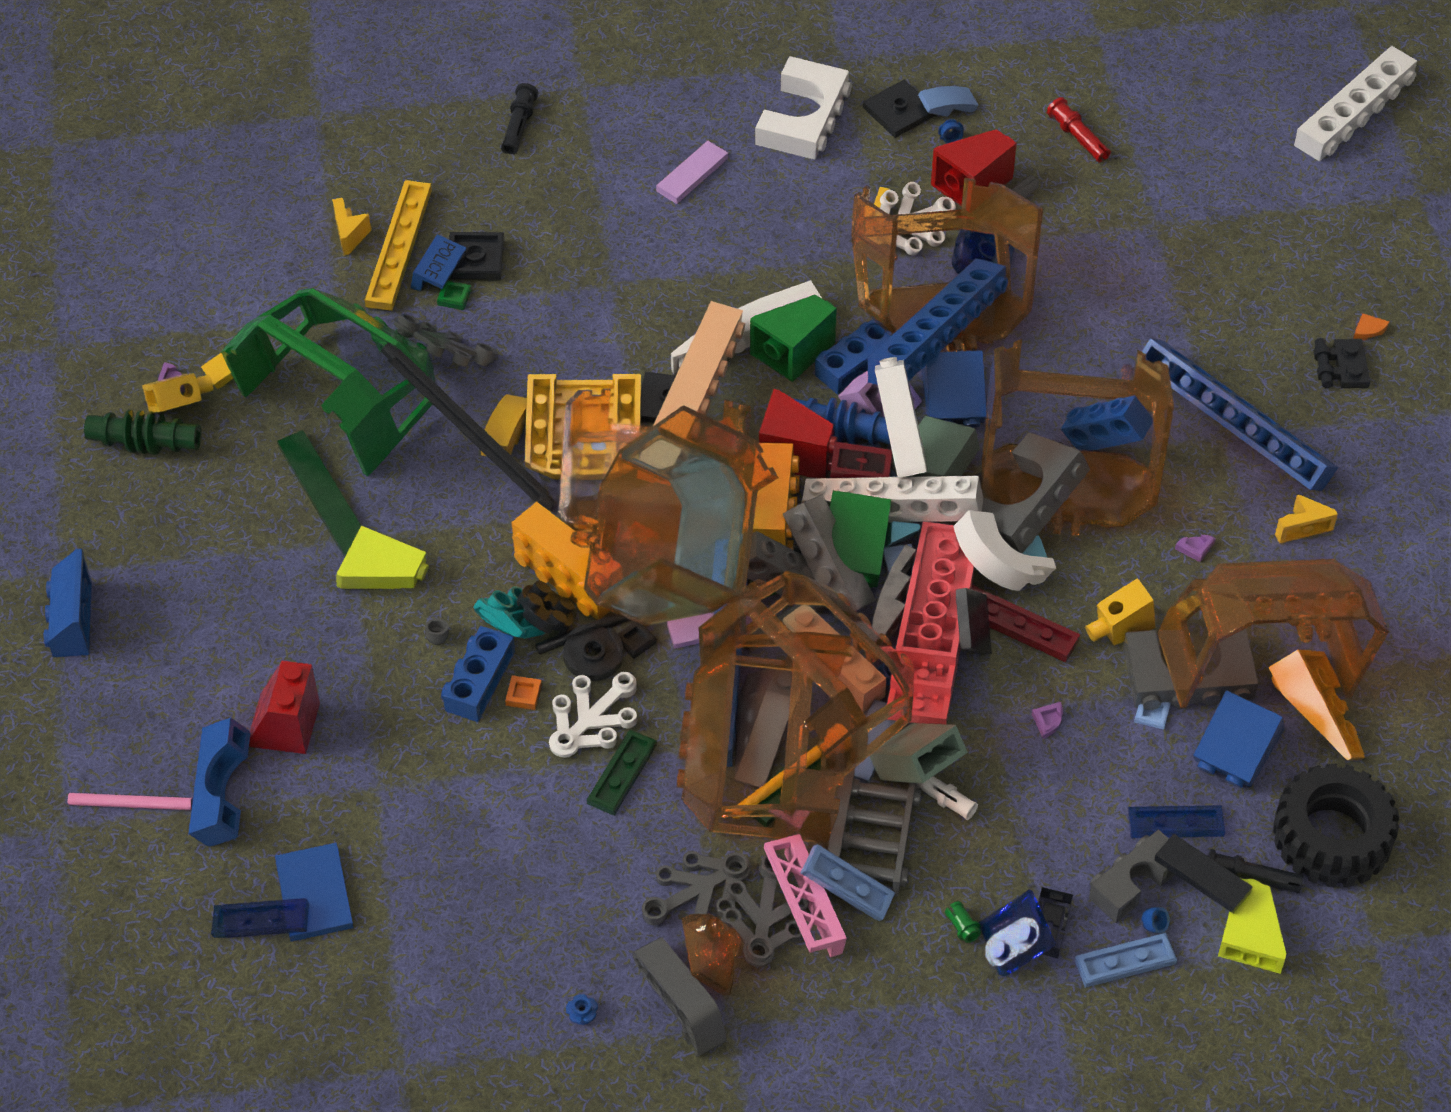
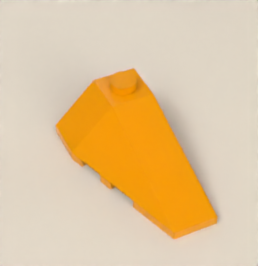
M1296 650L1269 667L1273 675L1271 679L1275 688L1346 760L1359 761L1365 758L1355 727L1350 721L1344 719L1343 715L1349 709L1346 701L1341 700L1336 695L1334 688L1341 686L1324 651Z

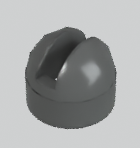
M443 619L429 620L425 624L426 639L434 645H440L446 641L449 635L448 623Z

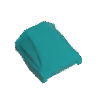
M513 586L507 594L503 591L495 590L489 598H479L473 606L475 613L485 622L508 635L526 639L545 634V632L537 629L524 618L522 614L525 609L522 607V604L519 607L517 606V597L523 590L520 587Z

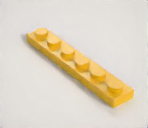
M404 181L365 298V306L367 308L393 311L432 192L431 183Z

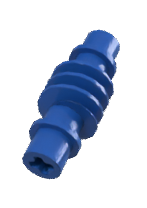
M793 398L834 424L833 436L838 437V442L857 445L860 439H866L869 445H876L878 442L890 444L886 420L882 412L876 411L872 415L867 414L865 409H862L858 413L857 402H852L848 411L847 400H842L837 408L836 398H831L828 405L819 404L816 398H809L808 401Z

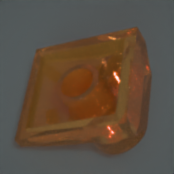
M710 913L690 914L681 918L691 975L721 995H730L734 979V955L739 953V946H741V938L738 932Z

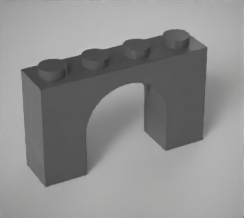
M1030 432L1027 433L1012 454L1021 471L1043 479L1040 487L1032 496L1016 504L1004 505L983 497L982 512L994 514L998 531L1004 541L1019 553H1023L1033 542L1035 537L1051 520L1052 516L1090 470L1080 450Z
M1245 624L1215 626L1212 645L1217 668L1212 673L1200 678H1187L1177 675L1164 664L1160 654L1156 630L1126 632L1123 651L1134 707L1138 708V705L1143 704L1144 709L1154 710L1159 708L1162 702L1171 703L1170 705L1178 708L1196 703L1216 705L1221 701L1226 690L1248 701L1255 699L1258 679Z

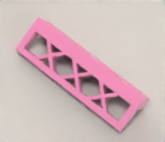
M797 834L766 842L764 850L809 952L812 953L827 948L830 957L843 954L847 938L825 889L801 874V870L809 856L801 835ZM785 848L784 854L787 861L778 858L775 851ZM790 872L794 874L799 888L789 884L787 878ZM802 898L808 900V908L811 914L800 909L799 903ZM813 925L817 926L822 939L814 941L810 932Z

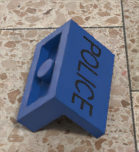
M437 234L414 270L410 288L421 291L425 283L428 282L443 289L464 255L466 247Z

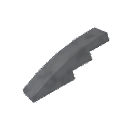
M905 544L891 567L879 596L873 618L868 660L872 662L881 653L902 621L905 607L902 601L908 593L911 579L907 574L914 565L916 549Z

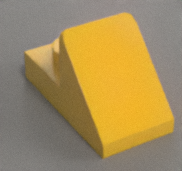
M343 198L332 199L343 254L349 255L371 231L369 214L352 216L351 208H345Z
M1297 495L1293 508L1295 514H1288L1283 518H1279L1275 536L1280 544L1333 531L1338 514L1333 508L1302 495Z

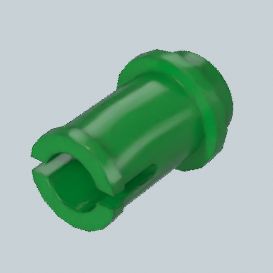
M957 901L950 904L954 912L947 907L945 915L957 929L958 938L966 943H971L978 939L981 935V925L979 922L973 921L962 902Z

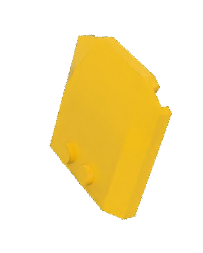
M528 374L525 467L553 480L613 479L637 468L640 455L641 374H613V380H557L556 374ZM604 440V448L601 450H594L589 445V442Z

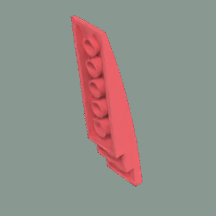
M923 521L895 649V661L890 680V692L885 710V719L910 723L947 724L961 650L955 591L962 588L971 589L975 567L965 556L958 543L954 525Z

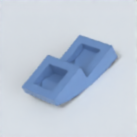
M936 87L920 91L918 94L928 113L946 117L950 115L953 109L971 113L979 106L969 88Z

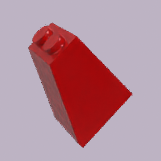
M995 129L937 146L933 149L931 186L971 213L1013 179L1017 143L1011 137Z
M773 389L759 431V443L793 444L794 456H799V472L795 474L811 478H826L828 471H831L834 444L837 442L838 437L833 436L834 424L780 390Z
M281 661L260 694L250 729L249 747L306 754L320 706L312 664Z

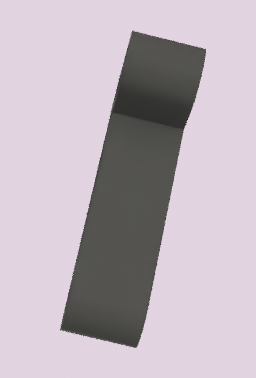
M662 937L632 952L635 964L644 978L680 1021L687 1044L691 1043L697 1051L694 1053L696 1057L709 1052L727 1041L722 1017L714 999Z

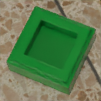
M447 281L439 293L437 305L464 310L471 293V285Z

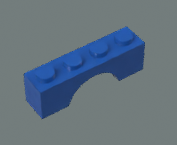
M231 717L202 728L188 834L206 846H215L238 838L241 810L226 801L225 789L232 772L248 757L251 731Z

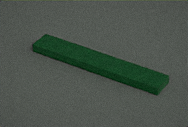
M301 430L278 440L277 444L345 557L361 527L359 521L305 432Z

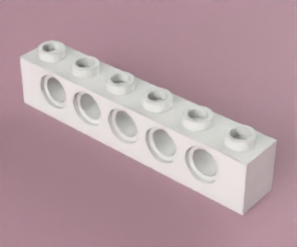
M1393 46L1389 47L1297 129L1294 146L1318 161H1321L1326 155H1333L1342 141L1347 142L1352 137L1355 129L1364 127L1373 113L1378 114L1389 99L1394 100L1398 96L1403 86H1410L1416 77L1415 68L1417 60Z
M979 476L806 479L802 502H805L823 494L829 508L833 490L891 499L888 522L959 521L968 510L982 512L983 505Z

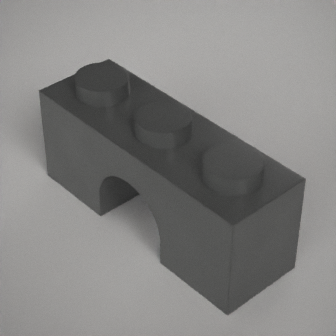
M1159 829L1150 837L1148 835L1143 836L1135 845L1134 850L1129 854H1121L1105 873L1103 871L1099 872L1090 882L1089 899L1115 923L1139 904L1141 890L1132 882V878L1146 876L1161 887L1175 875L1154 860L1155 854L1169 839Z

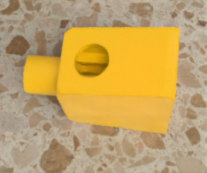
M188 373L144 384L142 388L149 412H163L202 401L201 394L213 391V383L209 374L196 378L194 373ZM182 385L185 388L184 395H182L180 392V387Z
M1137 578L1099 602L1097 605L1098 620L1085 626L1087 634L1093 642L1107 635L1115 646L1124 642L1126 632L1150 631L1156 628L1154 600Z

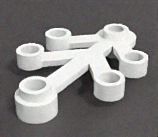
M909 182L902 190L903 199L896 219L887 222L890 209L898 202V195L893 190H886L880 197L881 206L877 218L870 220L865 226V238L870 244L875 246L883 245L887 242L905 250L909 255H917L923 247L920 239L927 241L930 246L936 247L945 240V234L940 229L935 228L930 231L916 224L934 217L938 220L949 219L955 213V202L949 197H940L933 206L910 214L913 202L920 194L921 188L916 182ZM908 188L913 189L915 194L910 193ZM886 196L890 197L893 202L887 201ZM875 228L880 230L882 234L877 233ZM902 230L915 237L907 240L893 232ZM932 235H936L939 241H936ZM910 243L915 244L917 249H913Z
M620 672L612 681L613 687L590 708L588 694L591 691V681L585 675L575 677L572 684L573 691L577 696L578 721L569 729L568 713L571 711V701L566 695L556 696L552 701V705L557 717V731L551 735L549 747L553 754L563 758L574 755L579 748L602 746L609 749L614 747L617 743V734L610 727L632 728L637 723V714L634 709L629 707L621 709L619 714H603L619 698H629L635 694L637 690L636 678L628 672ZM626 680L629 681V683L621 684L620 681ZM579 684H586L583 688L577 687ZM560 703L566 704L565 707H558L557 705ZM631 716L632 719L624 720L623 717ZM603 728L599 731L598 735H582L588 729ZM611 736L612 739L604 740L603 737ZM561 740H569L566 744L560 743Z

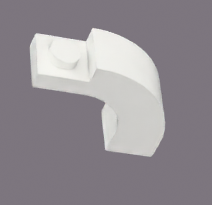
M968 510L953 526L958 543L972 565L986 578L1002 587L1020 591L1027 583L1036 585L1044 582L1056 569L1053 558L1025 555L1011 548L1000 535L993 513Z

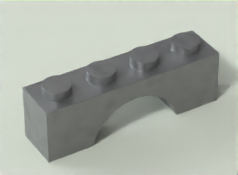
M823 494L783 513L835 620L876 601L864 575L849 569L835 550L832 540V528L836 520Z

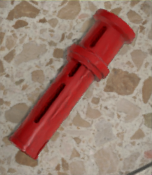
M1064 97L1055 99L1047 108V115L1050 118H1055L1060 123V128L1064 132H1070L1098 163L1103 161L1101 157L1104 160L1108 159L1111 151L1083 124L1081 115L1067 105V100Z

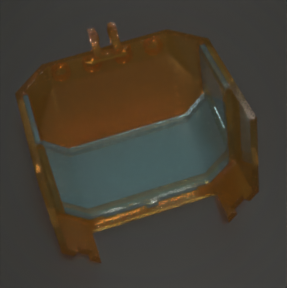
M683 405L621 448L599 486L595 518L578 515L573 520L574 527L579 528L581 532H572L570 541L581 548H590L584 590L594 603L647 627L651 624L713 613L766 583L761 579H757L746 586L757 493L779 478L774 468H768L762 458L761 453L764 451L759 442Z

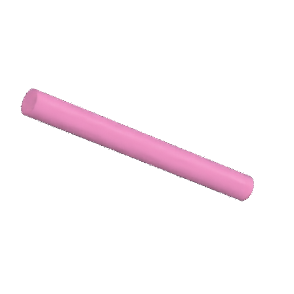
M68 794V805L191 810L193 798Z

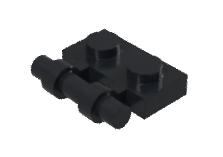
M1318 338L1314 341V359L1318 361L1319 365L1317 375L1318 379L1322 381L1324 388L1332 387L1333 380H1339L1341 388H1369L1370 377L1362 339H1334L1333 348L1326 345L1324 338ZM1329 360H1336L1337 367L1333 368Z

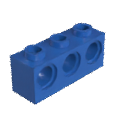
M878 316L869 322H864L852 334L842 337L836 345L827 351H822L815 359V376L837 395L840 394L855 378L868 371V357L896 331Z
M1134 395L1125 398L1119 397L1103 403L1097 402L1086 407H1076L1067 414V419L1061 427V431L1077 450L1084 453L1141 441L1150 429L1154 419Z
M480 626L476 635H472L469 638L466 654L463 659H458L451 682H446L442 689L441 699L444 700L446 712L479 722L515 653L513 636Z

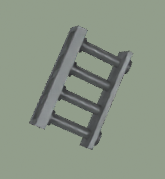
M843 765L828 851L841 858L842 850L848 851L849 848L898 855L895 869L849 863L873 879L893 882L894 897H898L900 886L906 887L909 868H903L912 810L913 806L919 807L922 788H917L916 783H909V789L861 783L860 779H855V766ZM858 795L905 801V813L902 816L855 809L856 805H850L852 797L858 798ZM854 821L902 828L900 842L853 836L851 832L846 831L847 823L853 824Z

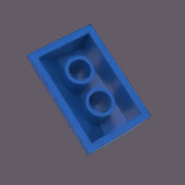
M76 549L52 568L51 581L46 582V592L48 599H50V605H45L46 622L49 623V629L44 630L45 647H50L53 657L89 655L92 580L83 550Z

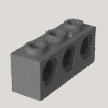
M756 531L732 544L731 570L793 602H798L820 590L804 556Z

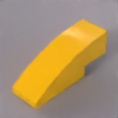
M506 394L494 409L484 430L511 455L514 445H517L526 423L527 398Z

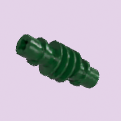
M128 409L125 412L124 418L116 417L115 413L112 412L106 413L105 416L88 415L84 423V436L86 440L103 441L105 446H112L114 442L124 443L125 449L130 453L138 451L141 454L149 452L152 455H157L163 447H170L172 452H179L181 449L198 450L202 440V429L198 424L183 423L182 419L175 418L172 422H166L163 413L160 414L157 420L155 412L150 411L147 417H145L144 411L139 410L135 416L133 410Z

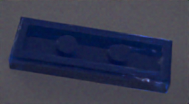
M1222 805L1128 807L1131 838H1142L1145 835L1150 837L1158 829L1168 838L1173 834L1178 837H1224L1225 835Z
M306 898L214 905L211 935L214 938H233L307 932L309 902Z

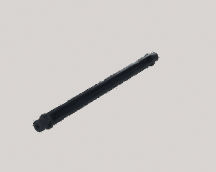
M390 342L381 349L380 352L388 358L387 361L534 502H538L547 510H550L557 503L549 495L550 492L400 349H396Z

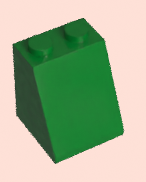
M814 294L753 316L750 319V354L793 382L815 362V359L822 351H827L835 344L837 308L831 302L823 300Z
M833 490L830 510L836 520L832 528V540L835 550L849 569L863 574L870 588H877L891 499Z

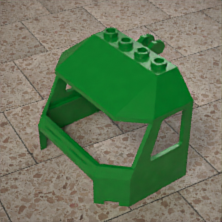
M314 288L298 290L293 296L248 322L221 353L241 395L245 398L258 387L270 372L274 373L276 371L275 367L291 349L342 381L341 384L321 406L327 414L333 411L342 421L339 427L346 433L363 474L369 476L433 404L425 397L397 429L390 409L412 392L415 387L406 379L381 395L356 368L304 335L313 325L317 326L318 324L348 319L371 333L372 341L376 343L379 351L390 342L435 382L434 367L429 356L430 353L426 351L427 347L422 343L417 342L415 344L410 341L408 337L399 334L397 329L394 331L389 328L380 317L375 316L373 318L368 315L364 308L357 303L352 305L342 298ZM300 306L304 321L296 330L279 321ZM267 334L283 343L276 351Z

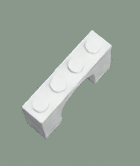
M789 56L781 73V91L810 98L817 102L820 108L810 115L801 117L788 116L764 109L755 127V145L815 160L819 151L823 152L827 144L826 135L827 133L832 134L834 130L835 116L841 115L844 105L843 98H848L850 95L852 83L848 82L849 71Z

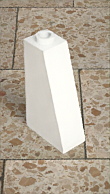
M890 357L880 360V365L875 366V374L897 476L901 478L927 472L925 452L904 359L897 361V357Z

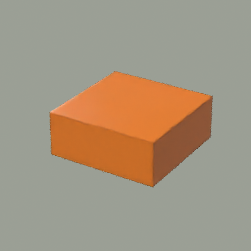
M512 675L505 699L506 706L536 710L542 687L541 680Z

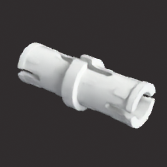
M934 776L923 784L917 783L916 785L917 788H922V791L936 799L939 806L943 808L947 806L966 820L971 819L978 808V804L959 793L956 786L953 784L947 785ZM938 789L941 790L942 792L946 793L947 795H949V796L952 797L953 799L957 800V802H954L953 800H951L950 798L946 797L944 794L940 793V792L937 791V790H938Z

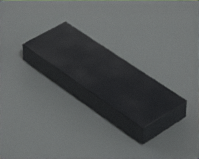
M1175 834L1155 854L1154 860L1233 914L1252 892L1253 886Z

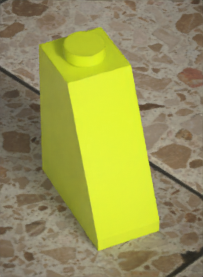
M361 526L336 574L337 587L341 589L414 588L417 581H423L427 574L429 565L426 564V552Z
M1242 879L1253 886L1252 892L1234 914L1229 911L1218 956L1281 974L1286 958V950L1270 886L1254 879Z

